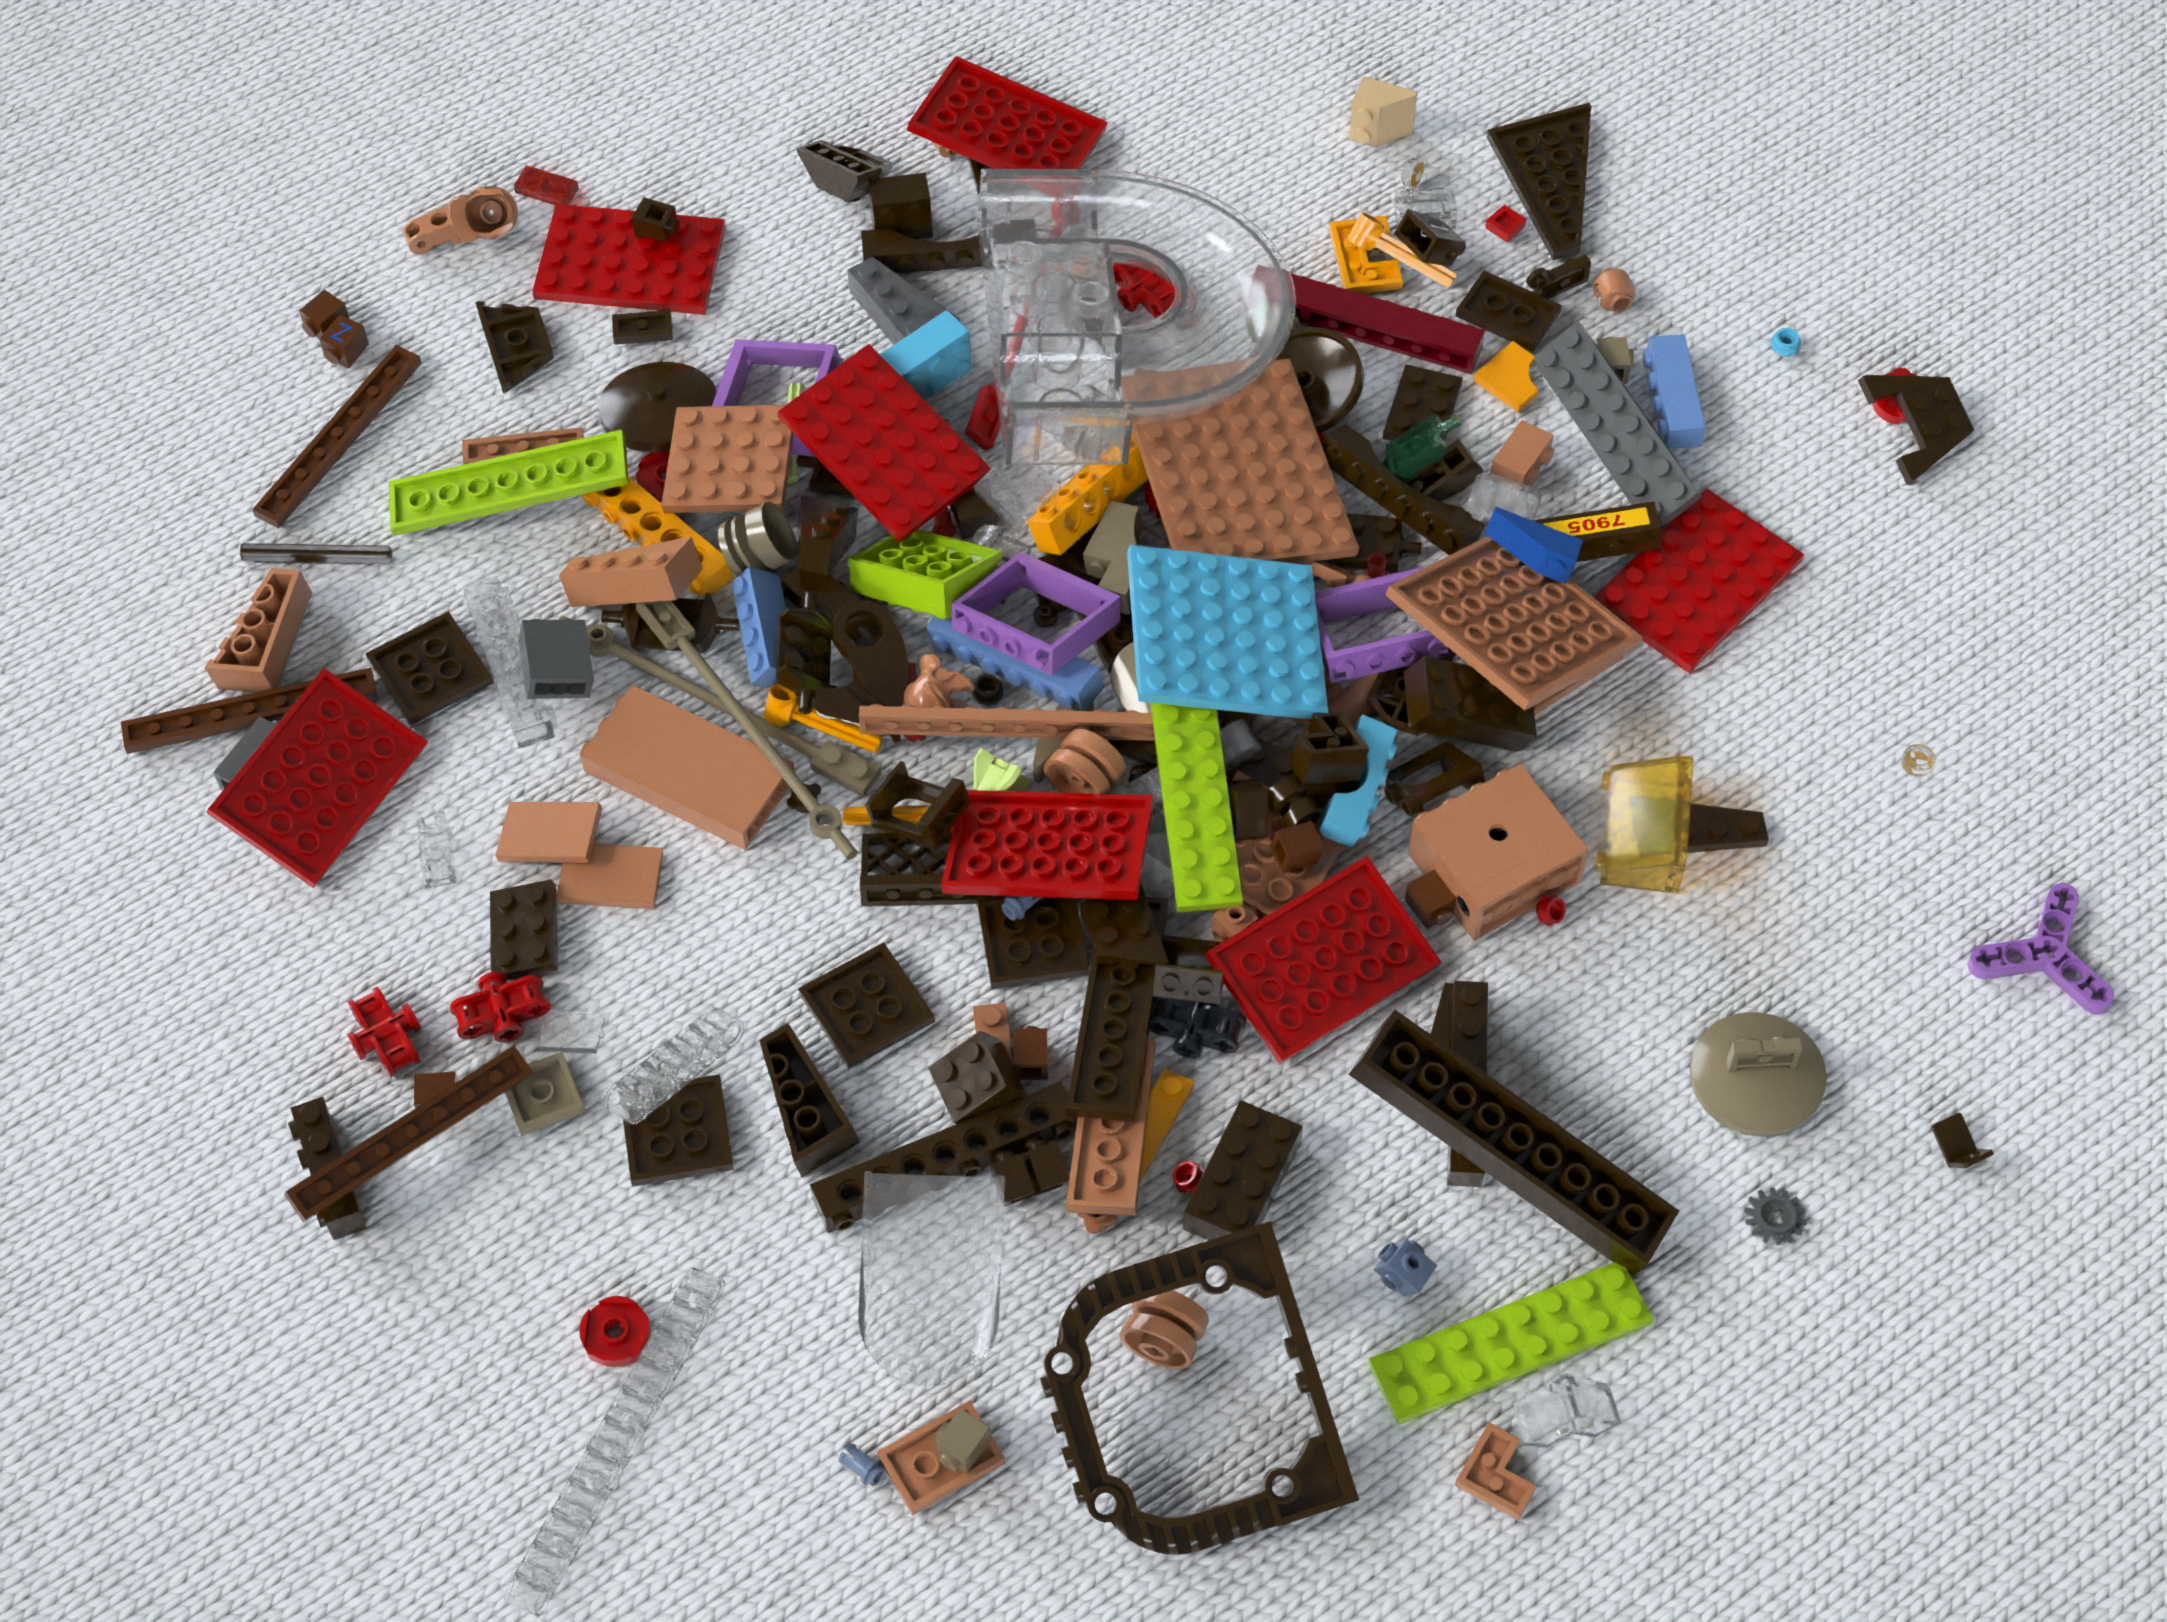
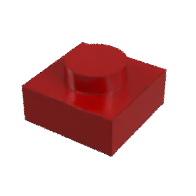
M1504 204L1486 220L1485 228L1508 243L1526 227L1527 219Z

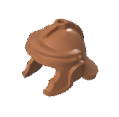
M495 186L479 187L469 195L455 196L450 201L449 218L453 231L463 242H472L478 238L495 240L506 235L516 225L518 208L512 195L503 188Z
M923 655L919 661V677L910 683L905 690L904 705L915 707L945 706L947 708L971 707L959 699L951 698L950 694L953 692H972L975 689L974 684L963 674L956 671L949 672L942 668L941 662L936 655Z

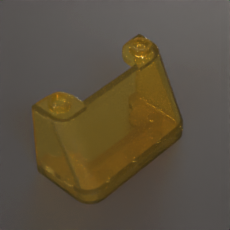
M1679 755L1611 765L1610 771L1604 770L1602 790H1607L1609 800L1603 853L1597 852L1595 871L1601 872L1600 885L1678 894L1688 851L1693 757Z

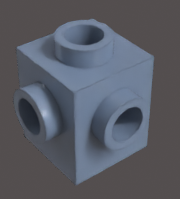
M1404 1239L1386 1244L1378 1255L1380 1261L1373 1270L1382 1277L1381 1281L1384 1285L1394 1291H1398L1405 1297L1419 1293L1438 1265L1424 1254L1425 1251L1421 1245L1415 1241Z

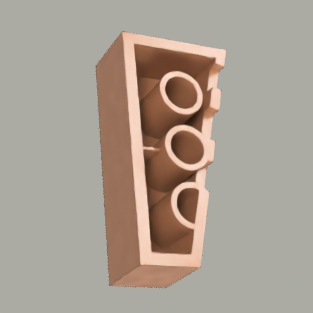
M691 536L589 557H576L568 562L567 567L559 574L571 607L677 600L703 570Z
M271 568L252 596L251 601L253 603L248 611L240 614L236 620L237 627L229 638L225 637L219 645L221 651L215 660L210 659L205 666L217 689L260 692L278 687L312 594L300 570Z

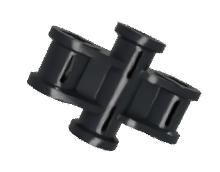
M1154 996L1155 1006L1151 1015L1149 1031L1157 1035L1177 1039L1174 1041L1172 1048L1178 1055L1189 1059H1197L1202 1053L1201 1045L1223 1053L1237 1052L1239 1048L1237 1040L1240 1031L1245 1028L1247 1023L1244 1015L1234 1010L1217 1007V1004Z

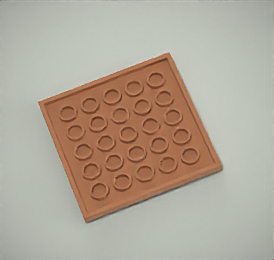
M1489 536L1390 585L1386 592V596L1400 609L1409 614L1423 628L1432 633L1446 647L1450 648L1523 710L1531 708L1639 647L1643 639L1640 634L1570 578L1564 584L1536 573Z

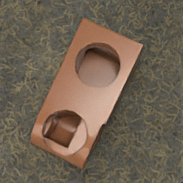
M449 205L411 220L403 228V235L409 249L415 254L426 253L433 246H438L450 240L453 245L463 242L452 229L449 218Z

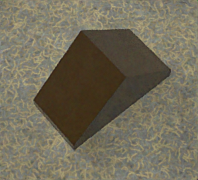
M1255 779L1227 781L1235 841L1266 838L1268 835V790Z

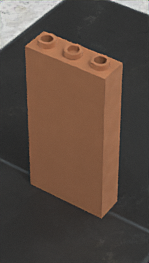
M634 685L630 687L626 694H622L618 698L615 709L609 717H605L601 721L597 733L591 741L588 740L583 745L580 752L584 772L744 850L751 844L790 788L755 743ZM783 757L784 760L795 772L794 762Z

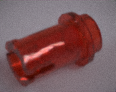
M949 506L933 517L934 526L932 533L953 538L956 534V527L952 524L951 507Z
M1379 552L1370 554L1367 559V570L1364 574L1372 578L1386 576V556Z

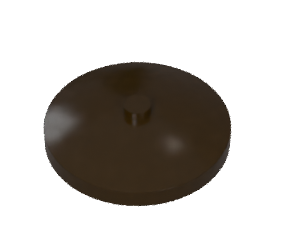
M1308 327L1285 333L1265 346L1253 361L1290 359L1317 433L1319 431L1323 432L1343 420L1354 408L1362 393L1364 368L1355 347L1343 335L1329 329Z
M676 362L642 364L621 373L605 387L598 405L601 425L606 433L622 430L626 438V448L643 452L669 451L677 407L712 406L717 390L705 373L692 366Z

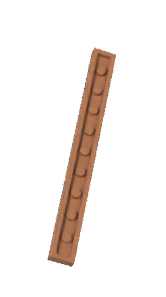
M879 704L859 707L860 734L1065 739L1073 729H1085L1096 733L1106 740L1155 741L1152 714L1134 710L1107 712L1105 710L1075 711L1073 709H1063L1058 711L1040 708L1016 710L1007 707L980 709L973 706L966 708H947L945 706L915 707L912 705L892 707Z

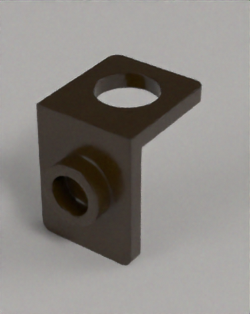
M1954 1113L1931 1126L1948 1168H1968L1994 1155L1992 1149H1977L1961 1113Z

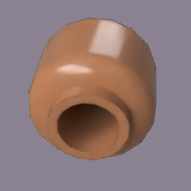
M1605 269L1599 274L1593 284V291L1600 306L1607 311L1616 313L1625 311L1631 306L1636 295L1635 287L1629 275L1623 269Z

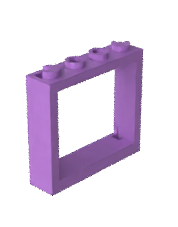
M735 339L712 406H738L752 364L820 368L816 383L841 365L844 359L840 357L837 346L833 344ZM794 435L791 454L813 456V453Z
M1020 552L952 603V629L1053 676L1120 622L1121 596ZM1022 586L1087 617L1051 645L984 613Z
M1424 567L1315 592L1322 661L1330 684L1410 666L1424 656L1437 659L1453 656V651L1428 630L1334 651L1324 626L1326 622L1397 606L1386 596L1388 587Z

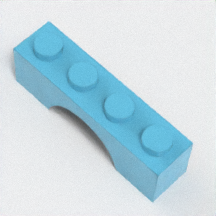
M1363 714L1354 725V729L1369 747L1359 788L1350 793H1335L1325 806L1317 831H1320L1323 837L1349 848H1352L1358 839L1364 840L1369 831L1371 822L1367 821L1369 812H1374L1380 796L1376 794L1378 786H1383L1389 769L1385 768L1387 760L1390 761L1393 758L1398 743L1394 742L1397 729Z

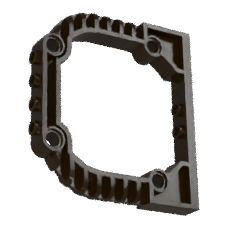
M1271 1221L1106 1273L1087 1284L1070 1302L1060 1322L1056 1346L1051 1348L1044 1357L1043 1365L1046 1376L1041 1377L1040 1381L1046 1399L1053 1397L1057 1411L1052 1412L1051 1417L1056 1433L1063 1432L1067 1446L1061 1449L1067 1469L1074 1467L1078 1478L1077 1482L1072 1483L1078 1504L1085 1502L1089 1514L1097 1521L1103 1523L1111 1522L1127 1539L1147 1550L1168 1555H1181L1198 1552L1359 1501ZM1210 1267H1219L1223 1271L1225 1279L1221 1286L1213 1287L1208 1284L1206 1272ZM1193 1284H1198L1202 1291L1210 1295L1222 1294L1228 1291L1231 1286L1252 1293L1261 1300L1276 1296L1288 1337L1283 1339L1289 1359H1296L1299 1372L1294 1374L1300 1394H1307L1319 1434L1305 1439L1298 1456L1288 1469L1275 1467L1267 1471L1263 1476L1262 1489L1260 1491L1188 1515L1160 1517L1138 1510L1134 1495L1129 1486L1119 1477L1109 1475L1083 1395L1081 1385L1088 1378L1091 1369L1090 1353L1086 1343L1088 1335L1104 1316L1124 1305ZM1058 1353H1065L1071 1358V1369L1065 1374H1059L1052 1368V1359ZM1279 1475H1285L1290 1481V1489L1283 1496H1277L1272 1490V1482ZM1102 1493L1111 1494L1115 1500V1506L1108 1514H1101L1095 1508L1096 1498Z

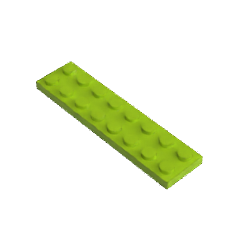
M617 430L389 481L390 529L393 535L397 536L628 485L629 475L625 435L622 430Z
M1150 703L1176 911L1179 913L1242 906L1243 898L1217 710Z
M1614 1262L1369 1358L1368 1365L1397 1425H1400L1652 1324L1653 1317L1627 1269Z

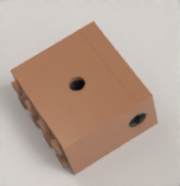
M1519 764L1511 769L1505 768L1501 770L1493 779L1485 783L1479 782L1473 785L1468 792L1459 797L1453 796L1448 798L1440 807L1430 812L1424 811L1420 813L1412 823L1408 855L1423 875L1435 870L1456 897L1454 916L1473 941L1535 908L1543 895L1552 893L1557 896L1581 883L1589 849L1522 764Z

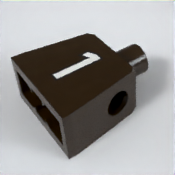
M1407 209L1394 232V235L1424 263L1450 267L1457 256L1462 255L1466 248L1465 241L1445 222L1411 209Z

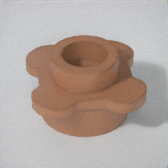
M1077 1213L1078 1217L1083 1218L1086 1231L1090 1234L1102 1232L1109 1226H1113L1117 1221V1215L1100 1214L1099 1217H1095L1094 1214Z

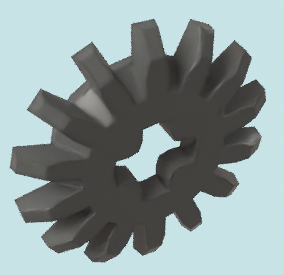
M1770 1188V1195L1766 1196L1761 1189L1757 1191L1760 1198L1759 1201L1753 1197L1749 1198L1748 1201L1754 1209L1745 1207L1744 1213L1754 1218L1746 1219L1745 1223L1746 1225L1758 1226L1752 1231L1754 1236L1762 1231L1765 1232L1764 1243L1768 1242L1770 1235L1774 1236L1776 1245H1781V1236L1789 1243H1792L1794 1239L1790 1232L1799 1236L1802 1235L1803 1231L1796 1226L1806 1225V1219L1798 1218V1215L1805 1213L1806 1210L1805 1207L1795 1208V1204L1799 1201L1797 1197L1791 1201L1786 1198L1789 1191L1783 1190L1782 1195L1779 1196L1776 1195L1775 1188ZM1771 1210L1774 1213L1782 1212L1781 1221L1783 1223L1779 1224L1776 1221L1773 1223L1768 1222L1769 1213L1767 1211Z

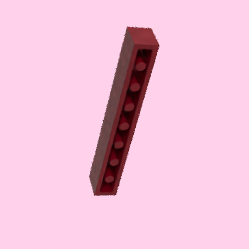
M1262 265L1250 289L1249 309L1258 311L1260 306L1269 308L1271 302L1275 307H1280L1284 303L1286 310L1294 309L1295 317L1299 318V322L1302 325L1329 329L1349 339L1471 375L1483 348L1484 329L1453 321L1446 317L1422 312L1415 308L1398 305L1388 300L1374 298L1360 292L1350 291L1333 284H1326L1305 276L1285 272L1278 268Z

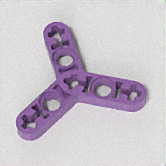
M2067 883L2055 884L2050 889L2035 938L1978 946L1972 951L1967 963L1970 973L1980 979L2043 971L2084 1010L2091 1014L2099 1015L2107 1012L2114 1000L2113 989L2066 947L2079 901L2077 890ZM2059 895L2066 897V903L2062 911L2056 910L2059 903ZM2050 920L2058 921L2062 924L2064 930L2062 932H2054L2047 927L2046 922ZM2043 948L2047 949L2048 953H2054L2053 957H2049L2047 953H2041ZM2009 952H2018L2023 955L2025 961L2021 964L2013 963L2009 960L2007 954ZM1979 958H1983L1985 962H1990L1989 967H1985L1983 962H1978ZM2067 969L2077 971L2081 976V980L2070 981L2065 977L2064 971ZM2086 982L2089 983V987L2086 986L2082 991L2081 989L2085 986ZM2092 995H2101L2103 997V1000L2098 999L2094 1001L2091 997Z

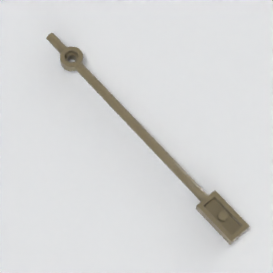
M672 601L636 603V611L666 649L670 651L679 647L808 809L810 812L809 826L811 832L816 837L822 839L831 838L847 860L853 859L858 851L841 831L842 815L840 811L831 805H820L690 642V640L695 638V630Z
M563 615V616L560 617L559 620L570 619V618H568V617H566V616ZM597 624L589 628L586 627L590 655L603 657L610 653L734 717L715 693L616 643L613 631L608 626ZM745 709L764 734L813 758L810 762L811 770L863 797L881 775V767L829 740L819 748L776 725L770 724L765 719Z

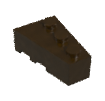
M801 495L797 526L798 569L828 575L855 542L859 508L851 507L843 501L829 502Z

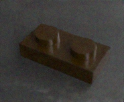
M671 310L612 315L614 345L673 340Z

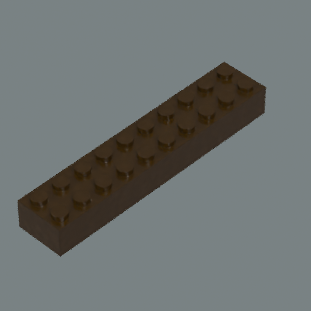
M1394 1010L1382 1023L1348 1074L1610 1261L1625 1267L1632 1276L1648 1265L1680 1211L1397 1010Z

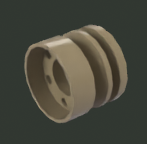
M765 502L748 510L745 516H735L732 520L721 523L718 528L720 549L727 564L738 577L748 567L769 572L770 568L776 569L794 561L797 557V542L791 525L783 512L771 502Z

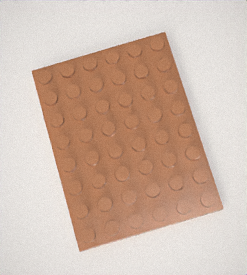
M1290 359L1119 377L1117 386L1173 550L1295 564L1357 556L1359 551L1358 543Z

